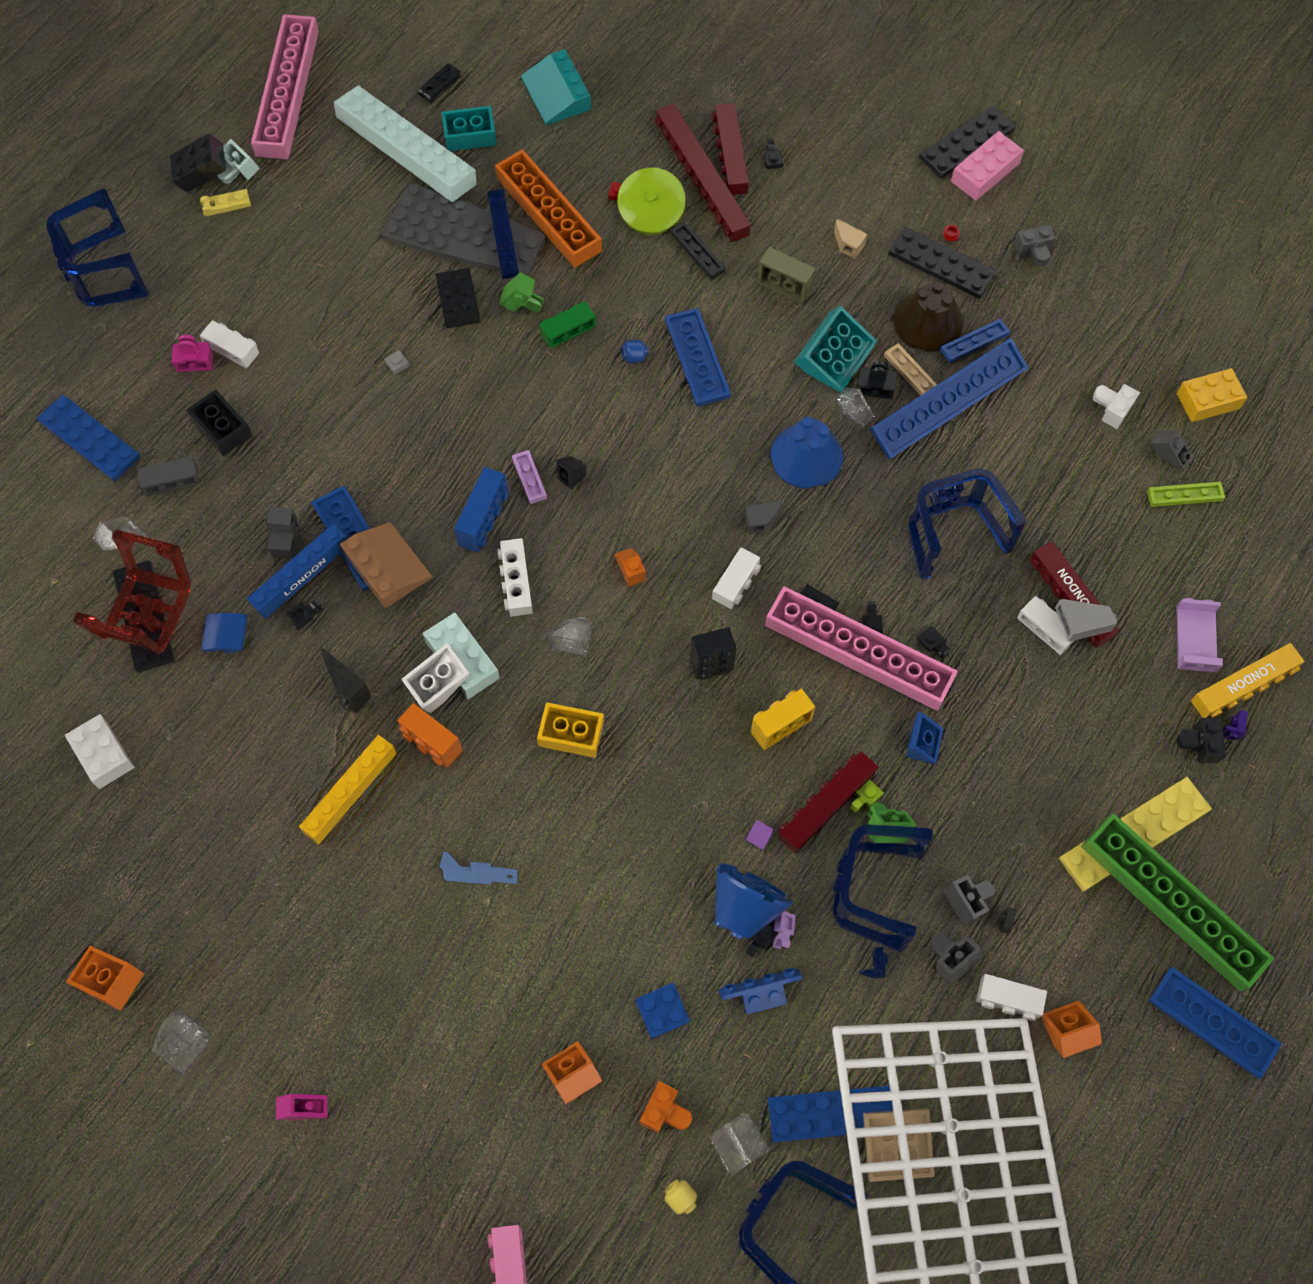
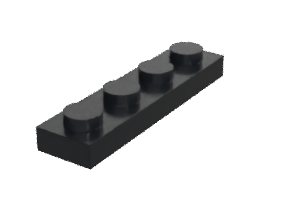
M685 222L671 229V235L711 280L725 272V266Z

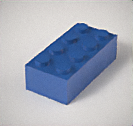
M487 467L483 468L454 528L458 546L479 553L481 547L485 546L486 536L488 532L493 530L494 519L500 515L501 505L503 501L507 500L509 495L507 490L508 482H506L504 473Z

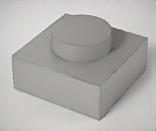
M400 350L384 359L394 375L409 367V362Z

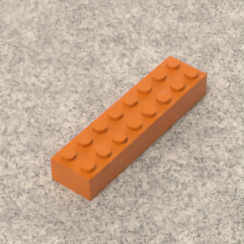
M523 149L495 165L496 179L574 268L602 252V238Z

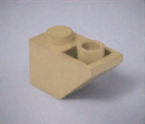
M837 219L834 234L840 252L856 259L865 246L867 234Z

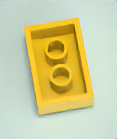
M1232 368L1184 381L1177 391V395L1191 423L1238 410L1248 398Z
M802 688L797 692L793 690L781 702L777 700L771 704L770 709L765 712L762 710L755 714L751 734L765 751L812 721L815 705Z
M546 702L537 736L538 746L596 758L604 726V714Z

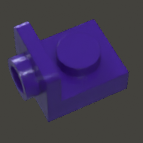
M1239 710L1235 716H1232L1230 726L1226 725L1223 728V736L1229 740H1239L1246 733L1248 712Z

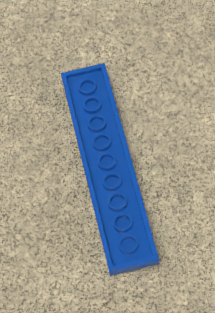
M1009 338L871 427L870 430L886 457L891 459L1029 367L1013 340Z

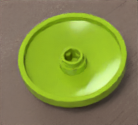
M660 168L640 169L628 176L619 189L618 209L620 216L627 226L638 233L657 235L667 232L683 216L685 210L683 186L673 174Z

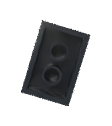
M208 133L170 155L173 183L185 192H189L226 171L223 143Z
M470 268L436 273L435 276L446 329L481 323Z
M216 389L186 409L191 421L222 456H225L253 436L248 424Z
M730 627L692 636L690 660L697 680L701 678L706 680L716 674L725 675L734 670L736 645Z

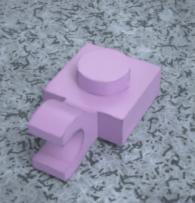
M785 911L775 919L774 931L778 932V935L773 940V947L781 949V943L782 947H790V936L794 935L796 915Z

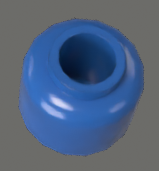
M640 339L627 340L621 346L622 358L629 364L641 363L644 361L645 356H648V347Z

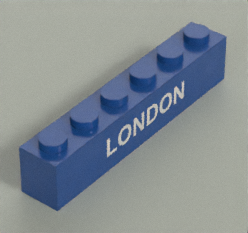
M333 523L252 593L247 600L265 619L268 618L343 552L340 543L347 540V537Z

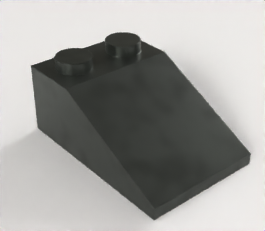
M322 648L320 651L338 693L337 698L341 701V706L347 711L351 709L354 713H357L372 697L366 683Z

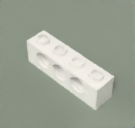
M523 539L500 541L501 548L497 549L499 560L502 559L503 565L499 566L501 577L505 576V582H502L503 593H507V599H504L505 611L509 610L510 617L533 614ZM511 559H515V560H516V561L513 562V563L508 562V561L511 560ZM512 576H518L517 579H510ZM514 593H521L517 597L513 596Z

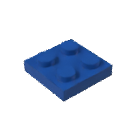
M674 983L635 999L651 1040L690 1023Z

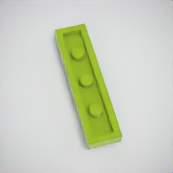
M1221 482L1149 487L1147 490L1151 507L1219 502L1225 499Z

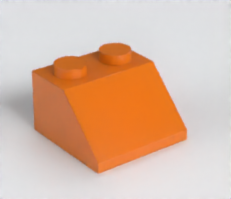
M1079 1000L1045 1012L1041 1016L1053 1046L1063 1058L1102 1044L1099 1023Z
M578 1041L542 1063L543 1068L565 1105L602 1082L595 1066Z

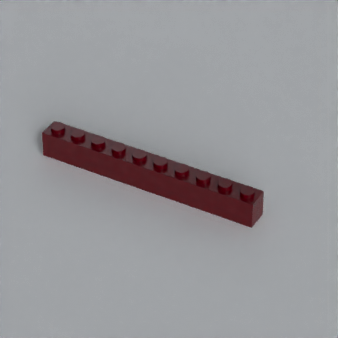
M673 103L656 110V126L662 130L664 139L668 140L671 150L677 154L679 163L683 164L686 174L692 178L694 187L698 188L701 198L707 202L709 211L714 213L717 224L723 228L724 235L729 237L732 243L750 236V222L675 104Z

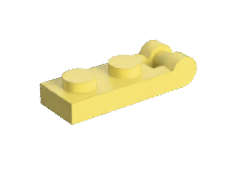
M247 189L212 197L202 196L200 198L205 216L251 207Z

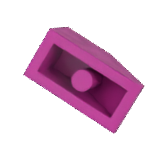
M288 1094L276 1097V1120L327 1118V1095Z

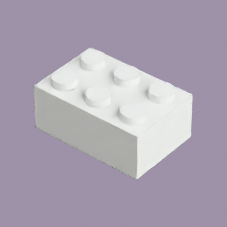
M101 714L65 734L66 739L90 780L99 789L135 768L110 725Z

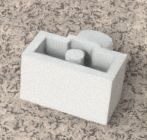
M1126 384L1122 386L1118 393L1101 385L1096 388L1093 394V401L1106 407L1104 411L1106 413L1102 421L1118 429L1140 392Z

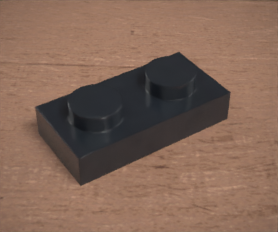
M808 584L801 592V595L834 611L839 606V602Z

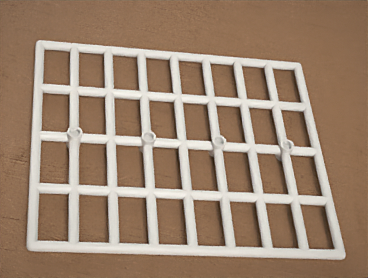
M1027 1019L833 1027L832 1034L868 1284L918 1278L920 1279V1284H930L929 1277L964 1273L970 1276L971 1284H980L979 1274L983 1271L1018 1268L1020 1284H1030L1027 1272L1028 1266L1065 1263L1068 1283L1078 1284ZM1020 1027L1024 1050L988 1052L984 1029ZM975 1029L979 1053L946 1054L941 1051L938 1031ZM929 1031L933 1054L894 1057L890 1033ZM882 1034L885 1058L845 1060L842 1035ZM1027 1060L1031 1083L994 1085L990 1061ZM981 1061L985 1086L947 1088L944 1064ZM929 1064L931 1067H935L938 1088L899 1091L895 1066ZM887 1067L890 1091L850 1094L847 1069ZM1033 1092L1037 1116L999 1117L996 1094ZM987 1094L991 1119L957 1121L952 1118L949 1097ZM940 1097L944 1121L940 1123L904 1124L901 1100ZM892 1100L896 1126L855 1128L852 1103ZM1039 1125L1043 1149L1006 1152L1001 1127ZM993 1128L997 1153L958 1155L955 1132L958 1130ZM941 1132L946 1135L950 1157L910 1160L906 1134ZM897 1135L900 1161L860 1164L857 1138ZM1045 1158L1050 1183L1012 1187L1008 1161ZM999 1162L1002 1188L979 1190L964 1188L960 1165ZM951 1166L955 1190L945 1193L915 1194L912 1169ZM903 1170L906 1196L865 1199L862 1173ZM1052 1193L1056 1218L1018 1222L1014 1196ZM1005 1197L1009 1223L970 1226L966 1202L974 1199ZM951 1201L958 1204L961 1227L921 1231L918 1204ZM908 1205L912 1232L871 1236L867 1209ZM1058 1227L1063 1253L1024 1256L1020 1231ZM1011 1232L1016 1258L983 1262L976 1260L972 1236ZM963 1237L967 1261L963 1264L927 1267L923 1245L924 1240ZM914 1242L918 1269L876 1273L872 1246Z

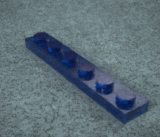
M504 189L487 191L502 279L514 278L519 274Z

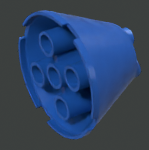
M805 417L803 420L783 430L775 438L771 448V460L775 472L781 479L792 486L809 489L813 486L826 485L838 475L843 463V450L836 436L823 422L811 417Z
M719 863L717 866L716 920L714 924L722 929L727 928L731 930V934L738 939L753 937L790 908L793 900L790 899L788 901L786 893L748 871L745 875L737 871V867L733 865Z

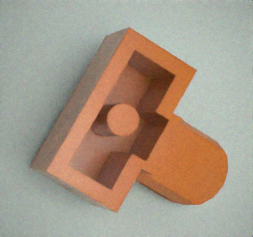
M659 1081L639 1124L658 1134L664 1123L678 1130H685L691 1125L692 1114L689 1110L674 1103L678 1090Z

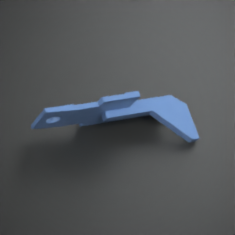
M443 852L440 868L443 870V877L446 881L491 884V881L517 884V870L491 867V863L471 862V867H463L448 852Z

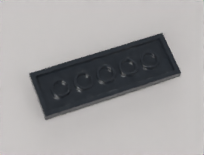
M993 105L921 152L919 158L942 179L954 171L956 166L998 131L1007 136L1015 130L1016 126Z
M907 227L903 228L888 252V255L978 299L981 298L996 273V270Z
M148 560L113 570L136 672L139 673L175 662L151 561Z

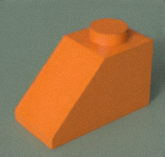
M633 548L615 554L628 587L646 581V570L639 555Z

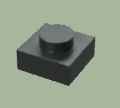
M1008 907L1005 912L1001 913L999 918L1001 932L1009 933L1013 929L1017 909Z

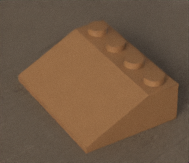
M390 522L356 533L340 543L343 554L385 609L433 578Z

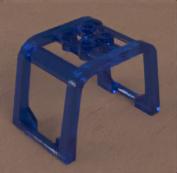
M100 189L53 212L48 217L46 222L47 231L53 245V253L58 259L59 269L64 271L63 275L66 281L73 283L76 294L83 304L96 307L143 298L149 295L148 289L138 272L130 252L107 259L74 265L73 259L76 254L126 232L106 189ZM92 206L104 210L108 209L113 220L109 227L73 245L71 244L60 223L61 220ZM113 268H129L134 278L129 289L95 297L90 296L80 277L82 274Z
M981 468L972 469L930 482L919 490L917 505L913 515L910 517L908 530L921 579L931 577L934 570L932 562L935 558L939 557L941 552V546L930 516L969 505L978 510L1004 554L1013 551L1027 520L992 472ZM976 479L970 495L961 497V492L965 489L963 483ZM988 485H990L1008 513L1009 526L1013 531L1010 539L982 501ZM933 492V494L929 496L932 506L928 507L925 497L927 496V494ZM919 520L922 522L929 550L926 556L916 525Z
M866 824L858 827L853 832L848 848L845 850L844 855L841 854L838 862L837 872L839 874H837L833 886V892H835L833 917L841 928L898 952H903L908 947V944L916 934L917 926L887 918L856 906L850 901L849 888L855 856L857 852H870L921 858L925 846L929 845L932 840V829ZM865 835L908 838L917 844L862 841ZM851 914L897 934L887 935L847 919Z
M791 1161L784 1164L771 1180L767 1179L758 1191L761 1196L758 1200L754 1198L746 1210L749 1214L739 1231V1244L742 1251L773 1284H798L754 1242L752 1237L754 1225L786 1177H795L829 1195L851 1210L857 1208L854 1186L803 1161Z

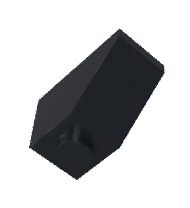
M569 456L556 461L558 480L571 490L586 476V466L580 459Z

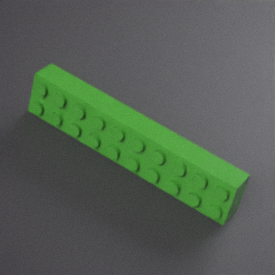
M1114 813L1108 816L1080 846L1237 990L1250 989L1275 959Z

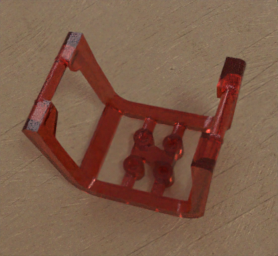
M116 529L112 539L120 552L127 573L107 621L102 623L95 616L77 612L73 622L97 638L119 640L160 654L166 649L191 588V580L180 546ZM133 542L155 547L159 555L172 562L178 579L137 569V564L131 548L134 546ZM135 581L179 592L174 606L165 604L162 599L146 598L143 594L131 595ZM126 602L135 603L140 609V614L136 611L124 612L123 609ZM153 609L158 614L170 613L166 623L158 621L155 616H152ZM119 618L128 620L132 626L143 625L150 631H156L157 629H162L163 631L158 641L154 642L140 628L122 624L121 627L116 625Z

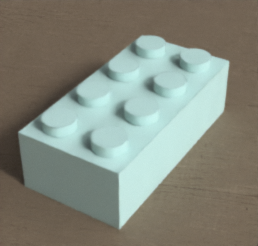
M455 612L423 632L425 642L433 653L448 643L470 672V675L459 686V689L467 699L500 679L498 669Z

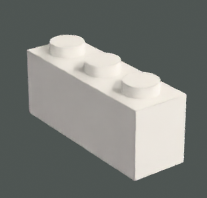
M212 320L200 334L202 342H209L213 351L246 369L259 354L255 341L250 338H244L239 332L228 329L223 323H217Z
M740 547L714 588L712 599L730 609L735 604L738 605L743 597L742 592L744 589L748 590L752 583V576L757 575L761 569V565H759L760 557Z
M1035 596L1020 611L1017 619L1059 655L1074 642H1068L1057 612L1049 608L1044 600Z
M984 974L980 980L976 1002L982 1003L981 1006L984 1008L994 1009L996 1007L1002 1009L1003 1013L1009 1015L1017 1013L1023 1015V1018L1035 1021V1019L1043 1016L1047 991Z

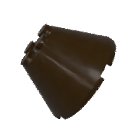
M937 281L926 284L905 297L895 309L893 325L898 337L911 348L924 349L925 352L940 351L941 346L960 337L963 330V316L950 290L942 282Z

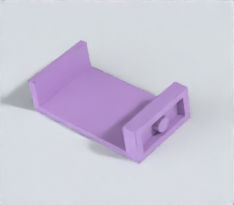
M1185 598L1176 606L1178 669L1217 673L1223 666V658H1217L1216 611L1221 606V602Z

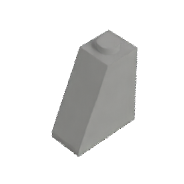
M1062 599L1059 600L1055 607L1068 642L1111 632L1117 624V617L1115 613H1112L1110 606Z

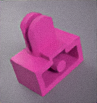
M192 335L179 336L178 344H173L172 364L176 372L212 370L213 351L209 342L197 343Z

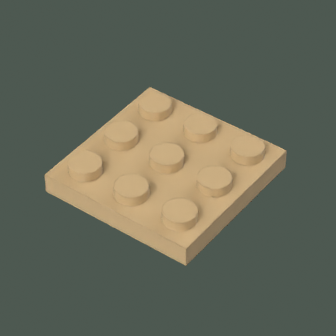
M928 1108L902 1110L905 1125L930 1123ZM893 1111L863 1113L864 1128L896 1126ZM931 1132L906 1134L910 1160L933 1158ZM897 1135L865 1137L867 1163L901 1160ZM934 1167L912 1169L913 1179L935 1177ZM903 1170L868 1173L869 1182L904 1179Z

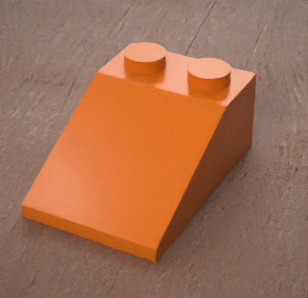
M89 946L66 983L121 1011L144 973L126 961Z

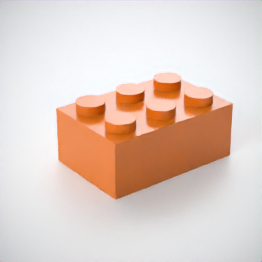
M414 703L397 720L400 726L399 730L403 733L402 737L407 742L411 743L413 741L418 745L417 749L424 755L427 753L431 755V759L438 766L443 765L448 768L463 751L459 738Z

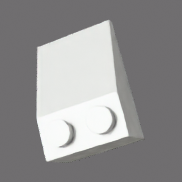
M447 643L403 677L402 681L421 708L431 713L453 694L470 675V672Z

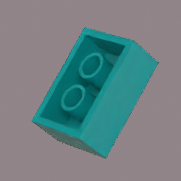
M491 106L441 112L446 147L449 151L497 145Z

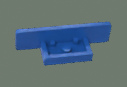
M787 968L782 973H768L763 978H750L740 984L724 985L723 988L718 989L722 1000L742 995L746 1014H751L787 1004L783 984L803 978L798 969Z

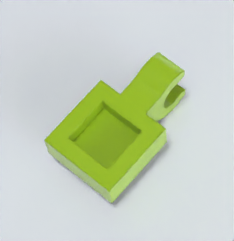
M869 779L855 793L858 798L851 804L850 809L857 813L864 805L870 808L874 802L883 796L884 792Z

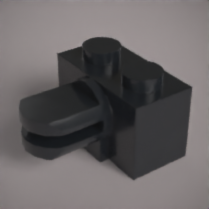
M882 361L874 362L871 368L861 367L857 395L892 400L895 391L896 372L888 370V364Z
M1201 718L1194 725L1195 730L1184 729L1178 734L1176 738L1177 745L1181 749H1194V751H1197L1198 763H1219L1226 756L1221 718Z

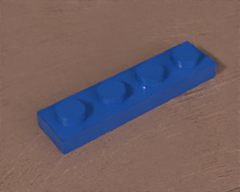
M1000 318L941 346L940 351L950 364L1009 336L1010 331Z

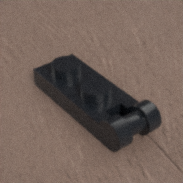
M447 63L419 88L418 95L422 98L425 97L428 102L433 103L439 94L461 76L460 70Z

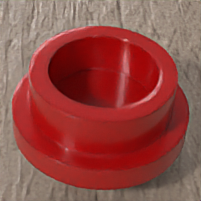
M948 225L943 230L944 239L951 242L958 240L960 236L959 228L955 225Z

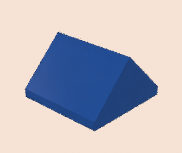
M918 712L913 721L906 757L936 764L944 728L924 713Z

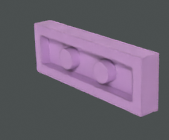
M527 450L512 455L513 463L529 504L547 499V494L530 451Z

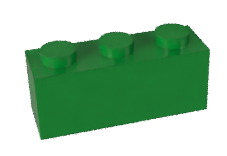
M586 301L566 311L559 312L556 316L543 320L539 323L540 334L551 349L596 327V316Z

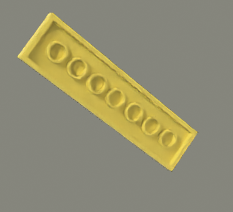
M1186 777L1125 815L1121 820L1153 848L1210 812L1212 808L1190 779ZM1081 843L1060 856L1059 860L1082 892L1111 874L1080 847L1083 844Z

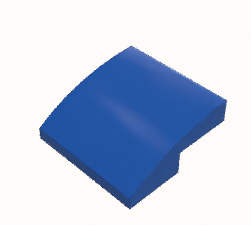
M237 613L207 614L201 650L204 652L222 650L225 653L243 651L247 615Z

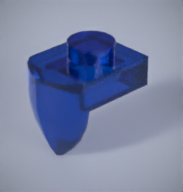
M874 947L872 951L874 968L861 970L859 973L870 978H885V966L888 965L887 953L883 952V947Z

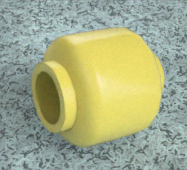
M675 1180L665 1189V1201L676 1214L684 1212L689 1214L696 1207L697 1193L687 1181Z

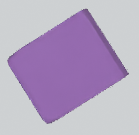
M756 820L746 841L763 850L773 835L774 829Z

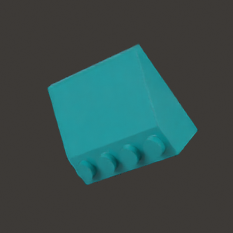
M566 49L549 54L521 75V79L545 125L591 110V96Z
M839 306L828 313L794 362L806 374L841 393L873 349L877 340L843 307Z

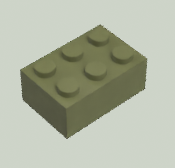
M769 247L759 262L757 283L803 304L813 289L816 268Z

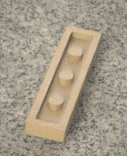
M899 343L884 353V357L920 396L937 385Z

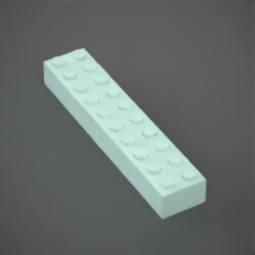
M359 85L334 101L336 118L452 203L477 185L476 170Z

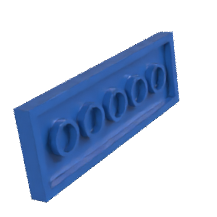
M695 308L665 316V323L696 406L731 398L730 390L699 309Z
M64 394L36 418L39 423L114 482L141 457L138 452Z
M345 486L311 502L325 528L327 529L334 523L347 539L356 533L370 529ZM342 552L343 559L362 591L369 589Z
M1173 967L1168 969L1148 1001L1257 1079L1263 1077L1282 1045L1278 1040Z
M890 1086L850 1089V1094L890 1091ZM841 1090L767 1098L773 1143L847 1136ZM892 1100L852 1103L855 1128H864L863 1113L893 1111Z

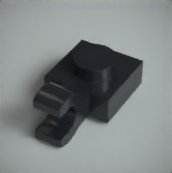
M767 139V151L763 155L766 169L783 168L784 163L781 151L775 150L774 139Z
M315 599L307 606L300 603L286 614L299 630L314 620L312 614L321 612L323 608L318 600Z
M868 601V605H866L867 615L862 616V624L883 634L882 615H876V601Z
M933 626L917 637V640L929 653L935 650L942 659L949 655L950 649L947 645L942 644L945 639Z
M768 924L750 938L753 942L746 953L753 958L760 947L767 950L778 935V932L774 931V928Z

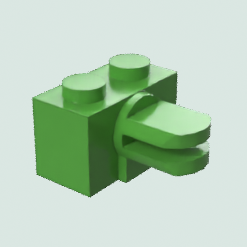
M520 272L504 286L499 304L514 312L521 306L533 312H539L542 309L544 299L532 292L535 280Z
M874 802L867 813L870 820L865 831L874 843H907L916 824L907 811L887 809L884 804Z

